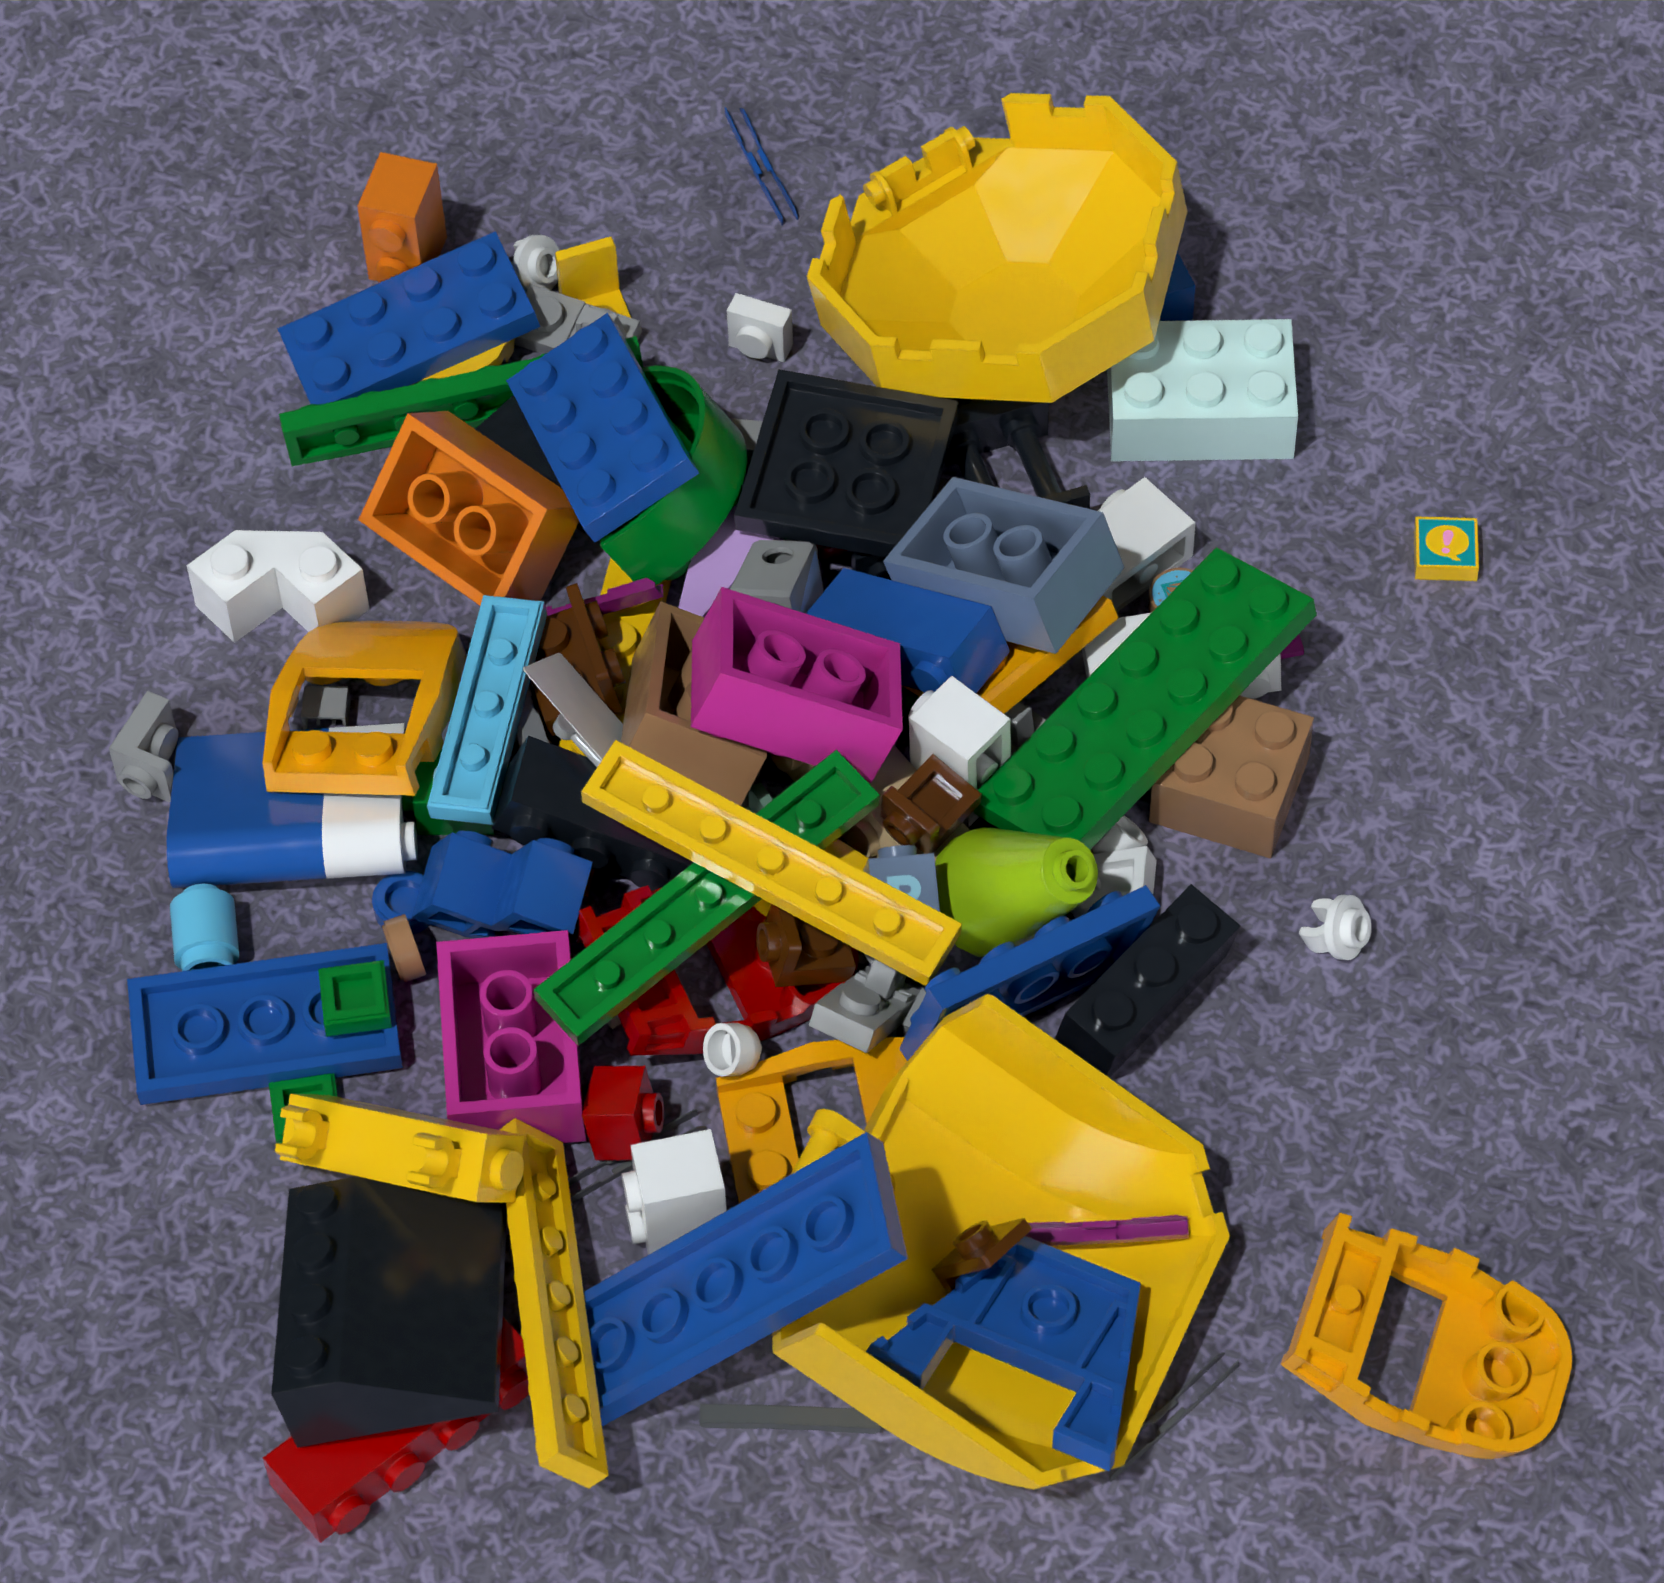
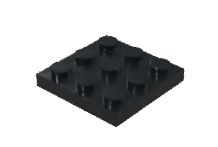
M778 369L734 514L735 530L887 557L936 498L958 419V401Z

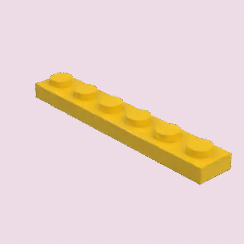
M617 740L613 742L581 791L582 803L924 986L936 976L961 935L962 923Z
M514 1118L499 1130L525 1135L522 1153L524 1160L523 1176L517 1186L515 1203H506L538 1462L542 1468L586 1488H591L609 1476L564 1146L563 1142Z

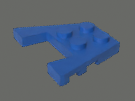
M1024 1236L990 1268L963 1274L955 1280L954 1290L933 1306L924 1303L907 1316V1326L888 1340L881 1336L870 1344L866 1352L921 1390L929 1381L952 1343L957 1342L1077 1392L1053 1430L1052 1448L1110 1472L1114 1465L1141 1283Z

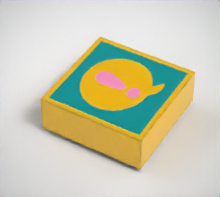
M1415 517V579L1477 581L1479 571L1477 518Z

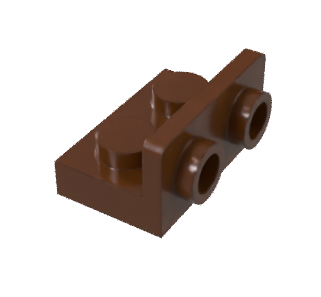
M578 583L565 587L572 607L546 617L535 662L561 653L614 714L622 711L615 687L626 683L614 648L602 651L598 640L610 636L597 600L585 604ZM532 681L550 736H554L556 734L553 731V724L560 712Z

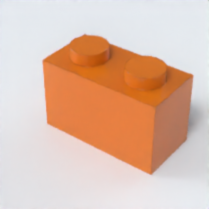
M380 152L357 205L368 278L379 283L439 257L447 239L437 164Z

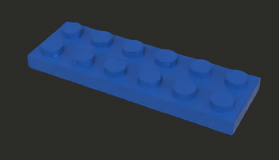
M868 1132L858 1136L584 1291L602 1426L908 1259L882 1141Z

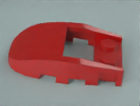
M646 885L624 893L621 908L597 917L591 906L581 909L574 931L576 942L583 943L585 948L588 947L661 888L651 891L649 886ZM753 906L706 944L744 1019L723 1023H740L749 1026L758 1035L759 1040L763 1041L809 1021L816 1002L841 983L775 987L769 962L761 961L756 943L758 925L765 922L766 916ZM850 946L856 965L853 973L854 976L858 967L859 955L858 950ZM675 969L618 1014L629 1038L627 1049L631 1056L703 1054V1042L708 1030L715 1024H719L715 1023L713 1017L698 1019Z

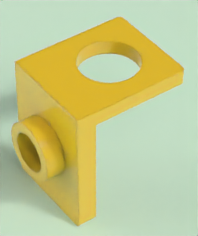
M611 236L555 252L560 294L631 318L619 289L616 246Z

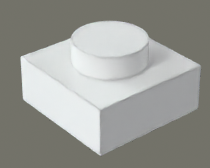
M735 293L727 309L729 346L738 348L743 354L752 358L761 359L768 357L785 362L793 346L792 310Z

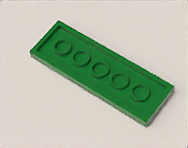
M1216 547L977 790L982 796L981 804L974 810V814L999 829L1073 838L1082 842L1091 850L1317 616L1314 599Z

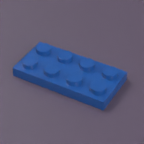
M495 231L277 329L310 404L321 405L358 397L370 391L381 392L412 385L541 326Z
M608 313L590 325L581 328L572 337L539 359L529 363L523 370L506 380L580 524L594 543L699 474L697 467L621 330Z
M1147 885L1124 896L1120 891H1114L1097 900L1088 909L1086 914L1069 921L1067 916H1061L1050 921L1037 931L1033 939L1021 945L1015 946L1013 942H1006L995 947L981 959L978 965L964 972H960L955 967L940 973L926 985V995L919 1009L910 1017L911 1025L899 1048L908 1061L945 1016L986 994L993 995L1024 1017L1095 983L1146 931L1158 912L1160 904Z
M387 943L127 979L136 1090L140 1105L269 1087L271 1082L330 1073L334 1074L336 1078L403 1068ZM384 960L392 1028L326 1037L318 969Z

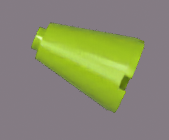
M977 828L951 839L937 856L935 862L940 911L962 923L961 935L955 945L977 957H984L989 951L1006 942H1013L1015 946H1018L1033 939L1037 931L1044 925L1058 917L1066 916L1088 899L1095 890L1098 880L1096 860L1089 848L1082 842L1073 838L997 828Z

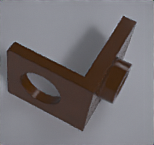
M1025 1218L990 1226L986 1220L978 1222L962 1232L953 1241L955 1249L931 1270L946 1292L950 1293L955 1289V1280L963 1274L990 1268L1026 1236L1032 1228Z

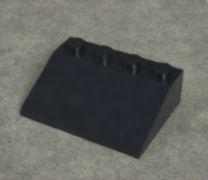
M349 1177L289 1189L271 1395L297 1448L499 1412L507 1218L506 1203L473 1202L360 1177Z

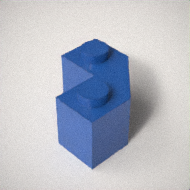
M458 831L450 833L431 847L412 918L473 939L494 937L496 931L503 930L513 931L518 934L568 930L569 936L573 935L593 862L573 855L574 849L570 845L555 839L540 838L537 841L532 840L513 854L494 848V842L485 835L472 831Z

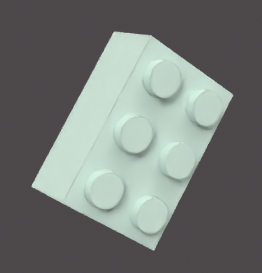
M1291 319L1159 321L1153 342L1107 369L1111 461L1294 459L1298 408Z

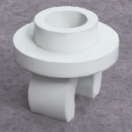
M530 235L523 240L516 241L513 245L516 251L511 264L524 291L527 292L530 284L552 290L558 281L555 252L559 251L557 244L550 237L544 235Z
M1339 895L1334 900L1328 898L1314 900L1311 908L1318 919L1324 922V924L1317 928L1301 927L1299 935L1306 946L1315 953L1329 952L1334 958L1339 960L1354 959L1360 953L1362 947L1367 944L1371 934V919L1360 899L1354 895Z

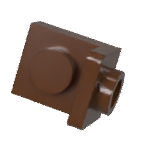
M773 904L770 906L765 922L758 925L756 934L758 954L762 962H769L775 987L846 982L853 976L856 965L850 945L797 917H793L792 914Z

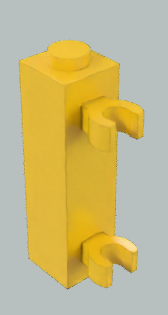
M290 1093L288 1105L281 1109L280 1117L286 1118L282 1143H276L275 1152L280 1155V1160L473 1202L515 1203L517 1186L524 1172L522 1153L525 1135L331 1095Z

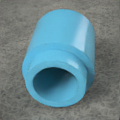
M196 884L186 888L171 901L170 917L174 962L182 971L232 965L238 961L239 944L235 901L229 893L211 884Z

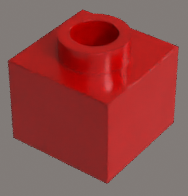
M594 1066L582 1118L595 1160H632L631 1145L651 1141L653 1133L661 1132L664 1123L663 1098L660 1093H653L646 1066Z

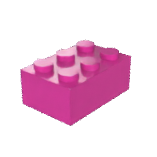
M721 587L692 640L691 728L707 732L715 737L727 738L766 750L777 756L792 758L814 766L837 749L867 782L872 783L903 730L900 643Z
M568 930L436 942L447 1119L499 1130L511 1120L517 1118L563 1143L586 1141L585 1125L582 1118L583 1095L579 1046L573 1042L535 1000L534 989L571 960Z

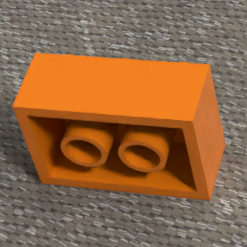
M449 411L407 414L358 519L365 526L480 606L483 595L541 601L579 523L562 488Z

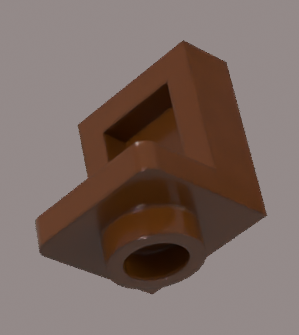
M932 754L898 790L893 786L886 790L882 795L880 817L884 819L882 824L887 833L900 845H915L924 854L934 853L981 804L982 794L937 756Z

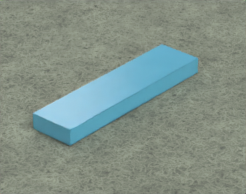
M483 595L427 804L430 818L493 825L530 683V677L524 672L523 667L535 663L547 617L544 601Z

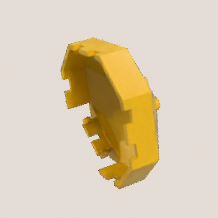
M1010 93L1003 97L1001 101L1011 139L973 137L965 126L957 130L950 126L944 130V133L921 146L923 157L912 163L905 155L882 170L872 172L869 175L870 181L863 185L864 192L858 195L851 222L844 197L840 194L830 200L821 228L824 241L820 258H812L807 273V280L820 324L876 387L942 398L1053 403L1155 340L1187 215L1177 161L1111 96L1086 95L1084 108L1054 107L1051 94Z

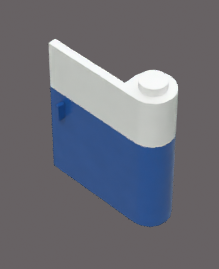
M404 723L290 731L319 730L323 732L405 734ZM266 732L178 737L166 840L167 864L172 888H185L196 884L217 886L405 874L406 861L417 860L415 822H404L402 795L267 792L262 764Z

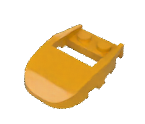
M349 621L327 624L308 632L290 654L271 689L262 761L266 791L415 796L419 789V784L414 771L420 762H434L443 747L444 742L441 734L448 721H450L467 656L457 629L450 624L437 622ZM342 678H363L367 683L374 686H389L403 679L421 680L405 734L323 732L319 730L290 731L288 720L294 714L299 701V692L305 680L312 684L325 685L337 682Z
M886 1037L868 1053L840 1040L810 1042L759 1061L754 1069L742 1075L717 1077L716 1091L738 1204L791 1175L799 1160L784 1084L796 1081L799 1075L832 1067V1070L854 1067L864 1119L867 1125L886 1086L907 1062L899 1049L905 1037Z
M1339 1212L1323 1231L1321 1239L1324 1241L1289 1350L1283 1355L1280 1365L1364 1425L1423 1446L1473 1458L1497 1459L1517 1454L1541 1442L1550 1433L1557 1421L1572 1368L1570 1340L1563 1323L1555 1311L1547 1306L1543 1299L1514 1280L1504 1285L1478 1269L1480 1259L1455 1247L1449 1253L1418 1244L1416 1243L1418 1236L1393 1228L1382 1238L1349 1228L1352 1216ZM1390 1276L1442 1300L1409 1410H1402L1370 1394L1371 1387L1358 1380Z

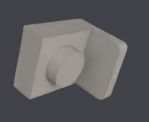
M147 691L109 747L117 781L126 791L142 799H148L153 795L167 802L171 800L173 770L171 763L167 760L176 747L178 729L175 726L169 699Z

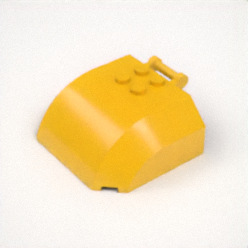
M986 994L950 1013L940 1021L886 1086L864 1130L835 1111L829 1109H818L807 1128L810 1139L792 1174L866 1132L882 1141L908 1259L773 1332L772 1344L775 1355L887 1431L917 1449L952 1466L987 1479L1028 1489H1038L1106 1471L1052 1448L1053 1430L1077 1392L957 1342L952 1343L929 1381L921 1390L868 1354L866 1350L870 1344L881 1336L888 1340L907 1326V1316L924 1303L933 1306L948 1294L931 1269L955 1249L953 1241L962 1232L978 1222L986 1220L990 1226L1021 1218H1025L1028 1223L1062 1221L1071 1223L1130 1220L1132 1218L1170 1215L1186 1216L1188 1218L1189 1238L1051 1246L1141 1283L1114 1465L1111 1468L1115 1469L1124 1466L1230 1235L1223 1212L1214 1214L1202 1174V1172L1210 1169L1202 1143L993 995Z

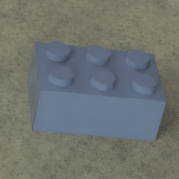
M956 477L951 478L883 561L891 580L992 606L1006 641L1054 654L1060 650L1125 568L1103 512Z

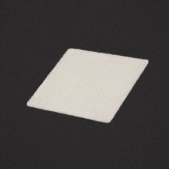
M561 653L523 667L524 672L601 760L615 740L621 742L623 729L621 721Z

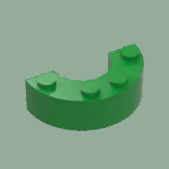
M670 366L642 367V370L697 467L699 474L601 538L600 547L633 582L649 578L655 582V586L664 580H674L687 571L691 559L707 544L724 522L730 510L738 504L747 466V448L740 429L690 374Z

